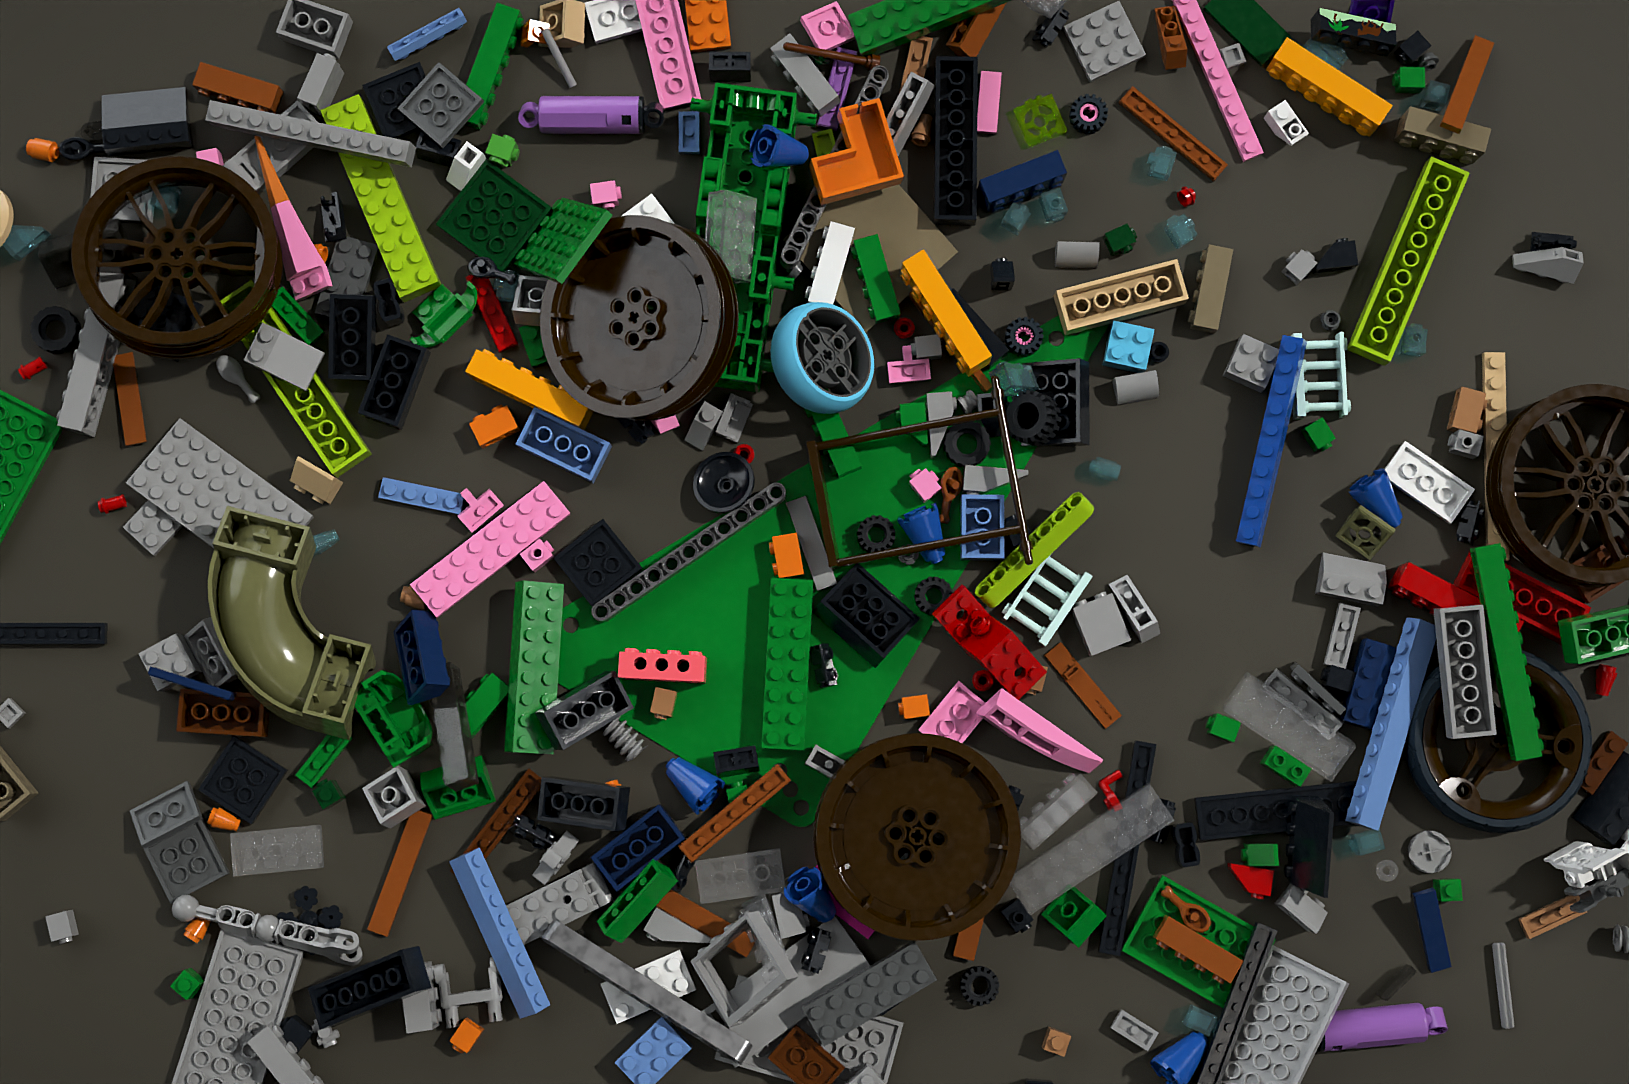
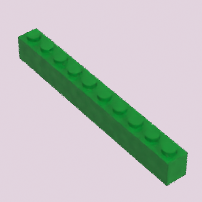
M1501 543L1470 548L1480 604L1484 607L1486 635L1510 758L1514 761L1542 757L1541 751L1544 750L1542 739L1538 737L1537 730L1540 729L1538 718L1534 716L1535 700L1533 696H1530L1529 691L1531 679L1525 670L1527 659L1525 653H1522L1521 650L1523 638L1521 632H1518L1516 623H1519L1517 611L1513 609L1512 602L1515 601L1512 589H1509L1510 572L1508 568H1505V549L1501 547Z

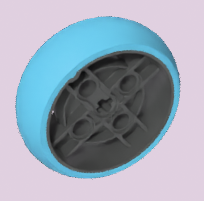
M810 302L793 308L777 325L771 341V363L780 386L794 402L812 412L834 414L851 408L862 399L869 389L873 378L874 356L867 334L851 314L833 304Z

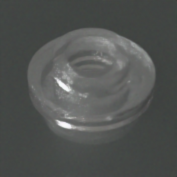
M1383 860L1376 867L1377 876L1383 881H1392L1398 875V867L1391 860ZM1386 866L1390 869V872L1387 875L1383 872V869Z

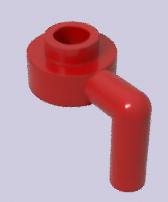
M1119 769L1098 782L1100 789L1106 797L1103 802L1109 811L1113 809L1115 813L1123 807L1109 785L1123 777Z

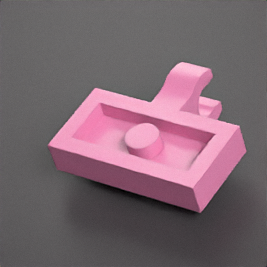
M911 345L902 347L904 361L887 362L889 384L931 380L929 358L912 360Z
M465 488L460 494L469 503V506L457 516L473 532L504 505L490 488L477 499Z

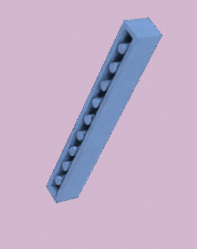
M1406 618L1403 625L1401 638L1390 668L1388 681L1384 688V694L1353 791V797L1347 810L1345 821L1363 828L1379 830L1411 724L1414 708L1435 644V625L1422 619Z

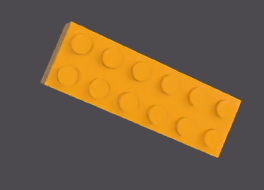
M1288 37L1266 68L1271 77L1282 80L1291 90H1297L1304 94L1305 99L1321 105L1325 112L1338 116L1342 123L1355 127L1356 131L1363 136L1367 135L1370 137L1393 106Z
M923 249L903 261L902 274L900 275L902 281L906 286L910 285L913 292L911 294L917 303L921 302L924 310L922 311L928 321H933L936 326L934 327L936 334L939 338L943 337L946 341L945 347L951 356L955 355L958 360L956 364L961 373H966L969 377L990 364L992 357L990 351L925 250Z
M476 349L465 371L472 380L526 406L541 409L585 430L594 411L576 401L561 385L556 388L551 384L550 380L542 376L538 379L532 374L533 372L521 367L519 370L513 365L514 363L505 358H502L500 361L495 357L494 353L483 349L482 352Z

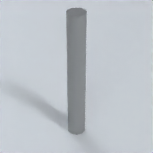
M548 28L542 30L541 33L569 88L577 85Z

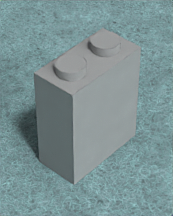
M327 53L324 55L316 54L297 97L307 111L322 116L320 110L331 105L344 76V71L334 56Z
M1106 591L1095 595V600L1088 603L1086 599L1076 602L1074 604L1075 608L1071 609L1089 657L1131 641L1112 593L1107 595Z

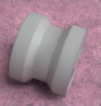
M968 390L965 396L956 399L965 414L972 413L975 408L978 409V398L971 390Z

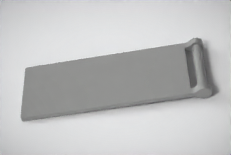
M835 916L832 920L817 927L831 932L830 937H832L828 951H819V954L826 956L823 968L819 971V974L801 969V959L809 945L807 943L808 935H806L784 951L799 977L744 1023L729 1027L715 1002L702 1011L714 1019L711 1013L716 1010L731 1031L753 1045L744 1061L806 1017L802 1009L804 1004L870 966ZM770 961L729 991L738 1008L779 976V973L772 961ZM732 1062L735 1068L739 1066V1064Z

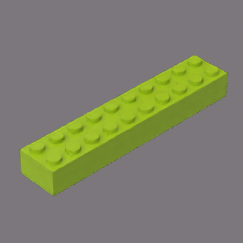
M359 94L320 110L325 123L328 125L378 135L364 101ZM339 153L400 299L405 303L437 289L441 282L390 163Z
M1432 156L1425 162L1347 346L1348 351L1383 366L1391 362L1466 184L1469 172Z
M252 280L220 300L228 314L238 307L254 287ZM271 307L259 325L241 341L249 350L262 322L290 336L292 335L273 307ZM262 371L332 475L338 478L372 455L317 372H315L307 391Z

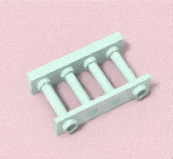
M1344 332L1336 334L1335 340L1306 341V349L1336 348V361L1306 362V360H1303L1293 403V420L1303 419L1309 411L1339 410V418L1346 417L1348 412L1351 411V402L1347 400L1345 366L1347 338H1344ZM1293 333L1291 336L1302 338V333ZM1337 369V381L1307 382V380H1304V372L1306 370ZM1312 390H1338V402L1308 403V401H1305V393Z
M1049 556L1035 569L1012 604L1007 603L1001 612L1004 614L1002 620L1006 621L1009 616L1013 617L1038 634L1037 637L1040 639L1037 643L1045 647L1093 576L1087 572L1083 573V575H1076ZM1044 564L1072 581V585L1075 587L1071 593L1068 591L1064 592L1038 574ZM1033 581L1061 599L1060 602L1063 605L1059 610L1056 608L1053 610L1027 592ZM1021 598L1049 616L1048 619L1051 622L1047 628L1039 626L1015 609Z

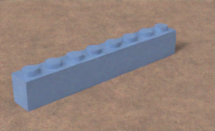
M477 848L449 861L519 1018L536 1014L550 1006V1002L481 849Z

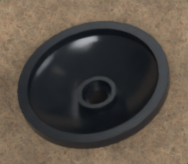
M733 452L713 454L706 458L695 472L693 479L694 494L699 503L712 512L727 513L741 507L751 496L755 484L754 472L748 461L739 454ZM731 484V487L726 490L725 487Z

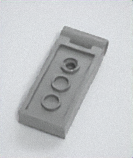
M298 100L281 114L317 122ZM259 136L278 178L314 148ZM254 138L236 155L226 161L223 166L242 177L260 194L262 190L263 192L266 190Z
M592 863L506 905L523 945L543 936L553 920H557L565 925L614 901L600 869L595 863ZM566 895L571 897L570 903L565 902L564 898Z

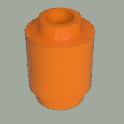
M39 138L30 139L27 142L26 153L33 159L54 162L60 155L56 142Z

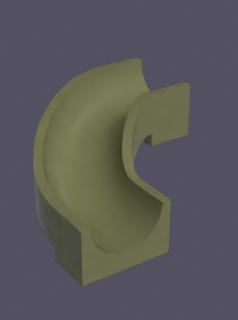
M227 506L212 543L214 552L208 575V601L216 634L230 665L247 690L264 707L278 717L308 730L350 740L352 717L357 695L367 672L374 670L376 660L370 644L332 634L328 638L321 634L310 623L302 609L301 589L316 550V544L310 527Z

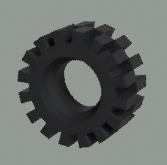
M880 515L867 517L858 528V542L861 548L865 549L868 553L890 549L895 540V529L892 522ZM873 527H880L884 531V539L879 543L872 542L868 537V532Z
M936 576L928 577L918 584L914 599L920 611L927 615H932L953 591L950 588V584L943 578L940 579ZM930 588L940 590L942 594L941 601L937 604H930L925 597L927 590Z
M973 966L962 975L960 981L961 993L968 1002L975 1006L990 1004L999 993L998 978L989 968ZM978 977L984 978L988 983V988L983 994H976L971 988L972 981Z

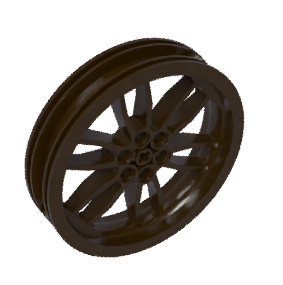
M183 156L155 158L135 164L119 172L105 182L89 199L79 216L72 239L71 257L74 276L84 299L96 319L108 333L124 345L138 352L158 358H198L217 353L236 344L251 333L267 315L275 301L282 278L283 259L280 241L270 212L260 195L247 181L235 172L217 163L199 158ZM174 186L206 188L194 204L182 229H175L168 207L158 190ZM152 191L162 207L166 226L159 230L143 215L135 199ZM217 191L230 197L217 215L198 231L196 227L200 216L215 192ZM131 203L142 225L155 241L149 244L127 239H103V232L114 216ZM237 204L248 213L257 228V243L231 241L204 245L223 226ZM167 238H173L169 243L164 242ZM190 238L195 239L192 243H186ZM105 249L130 251L144 255V258L125 262L102 263V251H105ZM233 253H255V264H252V266L230 265L212 260V258ZM155 255H161L157 260L152 259ZM198 256H205L201 261L195 260ZM153 270L133 290L118 313L109 305L99 288L100 273L128 274ZM207 271L229 276H255L254 287L243 302L228 314L216 292L202 274ZM165 272H171V275L168 277H162ZM188 272L193 273L189 278L183 277ZM159 284L161 288L156 301L140 326L126 320L140 300ZM198 285L214 300L223 316L222 319L207 326L202 322L194 306L190 291ZM175 286H182L187 304L200 328L182 332L149 330L164 310Z
M1586 384L1569 387L1549 395L1528 406L1515 416L1502 431L1492 450L1486 475V496L1494 526L1504 544L1521 563L1538 575L1553 582L1573 587L1584 586L1585 588H1593L1629 580V553L1622 555L1613 537L1607 516L1608 514L1620 526L1629 539V518L1617 504V500L1629 502V491H1626L1629 475L1620 476L1617 473V467L1629 454V438L1613 458L1607 456L1612 435L1622 417L1629 420V390L1604 384ZM1576 406H1596L1614 412L1600 436L1593 458L1590 456L1581 430L1569 412L1570 409ZM1561 418L1570 436L1576 458L1559 442L1549 426L1550 421ZM1539 428L1549 449L1564 466L1566 473L1545 468L1515 466L1519 448L1531 430ZM1579 463L1582 464L1584 468L1583 472H1581L1578 469ZM1599 464L1604 467V473L1599 470ZM1514 474L1533 475L1556 481L1557 490L1543 493L1515 492ZM1568 481L1572 482L1573 490L1568 487ZM1610 483L1615 486L1614 492L1609 487ZM1564 497L1566 505L1549 524L1539 542L1525 524L1516 499L1541 500ZM1579 499L1584 503L1583 509L1578 504ZM1600 500L1603 501L1605 505L1604 510L1601 509L1599 505ZM1572 514L1576 516L1572 534L1562 555L1558 558L1546 548L1559 526ZM1590 514L1593 517L1601 541L1614 561L1603 568L1583 567L1568 563L1569 558L1584 534Z

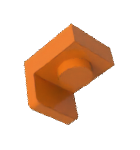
M535 20L527 21L522 26L520 46L529 47L534 42L547 44L541 31L546 28L549 29V24Z

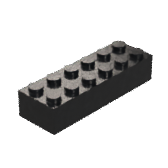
M416 946L399 950L308 988L318 1026L321 1030L338 1026L432 987L420 947Z

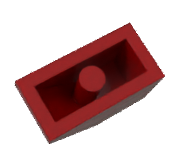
M1228 863V869L1244 891L1251 893V897L1264 899V895L1271 896L1274 870Z

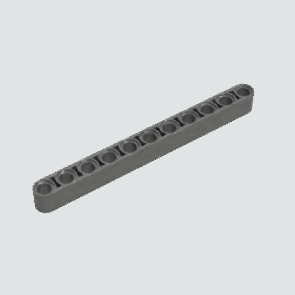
M875 66L871 70L855 102L859 108L862 102L880 98L889 77V72L884 66ZM874 75L882 76L883 80L877 81ZM870 92L875 98L869 99L865 96V93ZM840 132L831 153L838 152L839 146L846 147L842 132ZM815 185L782 250L780 264L785 269H793L797 266L827 205L824 204L816 207L811 203L812 200H819ZM810 218L813 224L806 225L802 219ZM801 236L804 242L796 243L793 237ZM786 254H792L795 257V260L789 262L784 258V256Z
M780 483L770 484L748 499L741 507L729 512L593 606V617L599 622L609 621L782 503L786 497L784 486ZM779 488L782 490V496L780 498H773L770 495L771 491ZM762 500L765 503V507L762 510L754 509L753 504L755 501ZM739 512H745L748 517L746 521L739 522L736 520V515ZM721 524H728L730 526V531L727 534H721L718 531ZM706 535L713 538L712 544L709 546L701 544V539ZM688 547L695 549V555L691 558L684 556V550ZM670 559H675L678 562L674 570H669L666 567ZM653 571L660 573V578L656 582L649 580V575ZM635 583H641L643 586L642 591L638 594L632 593L631 590ZM617 595L625 597V602L621 606H617L614 603ZM600 607L607 608V615L603 618L597 616V609Z
M553 920L542 936V940L733 1062L742 1065L753 1045L561 922Z

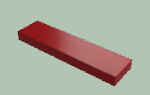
M472 274L465 277L467 282L470 281L477 289V305L499 353L519 345L490 280L478 279Z

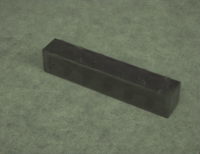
M447 662L446 669L450 677V686L441 696L430 699V703L434 710L433 722L438 734L436 741L441 753L439 760L444 772L442 779L447 787L457 792L479 784L460 669L451 662Z

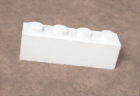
M832 221L829 227L825 226L822 235L825 243L823 247L819 246L816 258L820 259L818 267L813 266L810 278H813L814 281L812 287H807L805 298L808 299L807 303H834L855 228Z

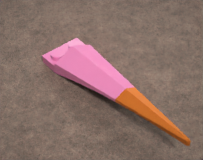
M255 136L274 226L281 245L286 279L290 281L295 300L301 301L333 285L327 266L297 216L261 138Z

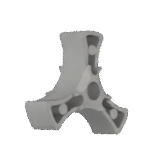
M566 831L559 841L554 842L542 855L543 857L539 861L540 865L532 876L545 885L553 874L555 875L560 870L579 840Z

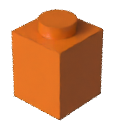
M927 694L901 698V703H898L899 715H903L904 719L930 716Z
M468 1017L465 1018L450 1039V1042L453 1043L452 1047L460 1053H468L485 1029Z

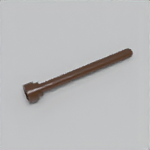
M789 42L783 44V49L786 51L860 64L868 68L869 71L873 67L880 65V55L871 54L870 56L863 57Z

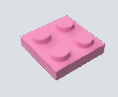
M837 1L801 16L800 21L815 48L832 50L855 39L853 29Z

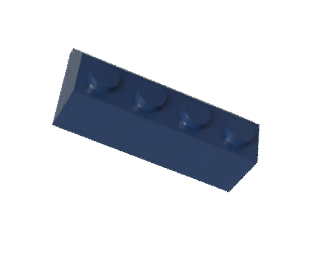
M411 610L393 631L408 705L439 697L450 686V677L446 669V658L443 655L442 640L438 631L439 624L431 611Z

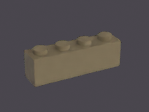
M1209 244L1205 250H1202L1200 262L1203 263L1202 270H1198L1196 282L1199 283L1198 290H1194L1192 302L1195 303L1194 310H1190L1188 322L1191 323L1190 329L1212 334L1218 331L1234 249Z

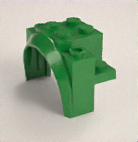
M380 670L362 682L363 686L359 689L355 708L393 768H396L413 756H418L434 745L431 741L433 734L432 726L425 710L420 703L414 705L407 704L404 683L398 676Z

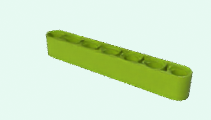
M1073 493L1029 535V541H1032L1033 550H1031L1033 563L1031 565L1025 564L1023 552L1020 551V546H1018L979 583L975 589V595L989 608L999 605L1093 514L1094 506L1082 493Z

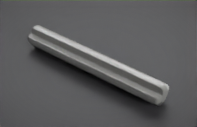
M1497 942L1492 944L1501 1027L1510 1029L1514 1028L1506 948L1504 943Z

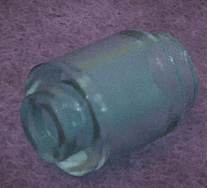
M1097 456L1095 460H1091L1088 471L1092 472L1091 477L1110 482L1112 480L1117 481L1121 465L1117 464L1116 461Z

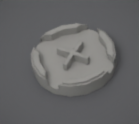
M1436 831L1417 833L1408 845V857L1411 864L1417 870L1424 873H1435L1443 870L1449 864L1452 856L1449 841Z

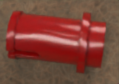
M38 357L25 366L23 364L20 365L21 368L18 371L22 378L30 380L31 376L46 369L47 366L42 361L43 359Z
M122 494L108 499L101 498L98 501V507L101 513L105 512V514H108L109 511L127 507V502Z

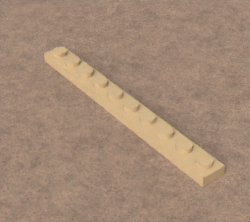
M1505 352L1482 353L1483 392L1486 393L1485 399L1488 401L1487 407L1483 412L1486 545L1501 543V547H1504L1506 552V560L1504 561H1509V549L1494 526L1486 496V475L1489 459L1500 434L1507 426Z

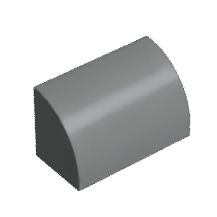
M1058 241L1055 246V267L1097 268L1100 242Z
M1156 370L1115 377L1112 381L1117 405L1159 397Z

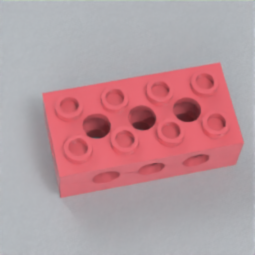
M625 648V652H619L618 678L706 684L707 658L703 656L702 652L689 651V655H681L682 652L677 650H667V654H660V651L656 649H646V653H639V650L636 648ZM645 659L647 662L646 667L638 670L637 663ZM666 660L668 662L667 669L659 671V663ZM685 661L689 662V669L686 672H680V664Z

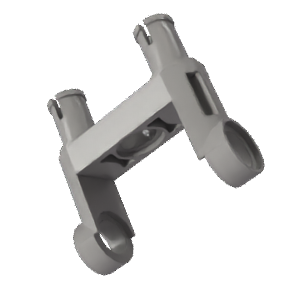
M490 957V968H488L490 988L451 994L448 972L446 973L445 965L437 964L434 966L435 981L439 985L441 1007L445 1009L446 1028L460 1026L457 1008L459 1005L483 1001L488 1005L489 1022L503 1020L500 1001L503 998L500 973L492 957Z

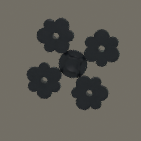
M303 886L301 890H297L294 893V898L297 900L296 906L302 907L305 910L300 916V920L294 917L293 912H288L287 914L280 912L277 918L315 927L320 922L324 924L325 929H330L331 927L339 928L341 926L340 920L343 919V914L339 912L340 909L337 905L324 907L319 917L315 912L309 911L313 905L318 903L316 898L318 891L315 888L309 889L308 886ZM287 931L284 936L288 933L293 934V931ZM314 936L306 937L305 941L313 940Z

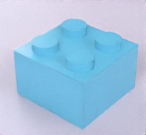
M1113 320L1109 329L1102 365L1135 373L1145 372L1155 329Z

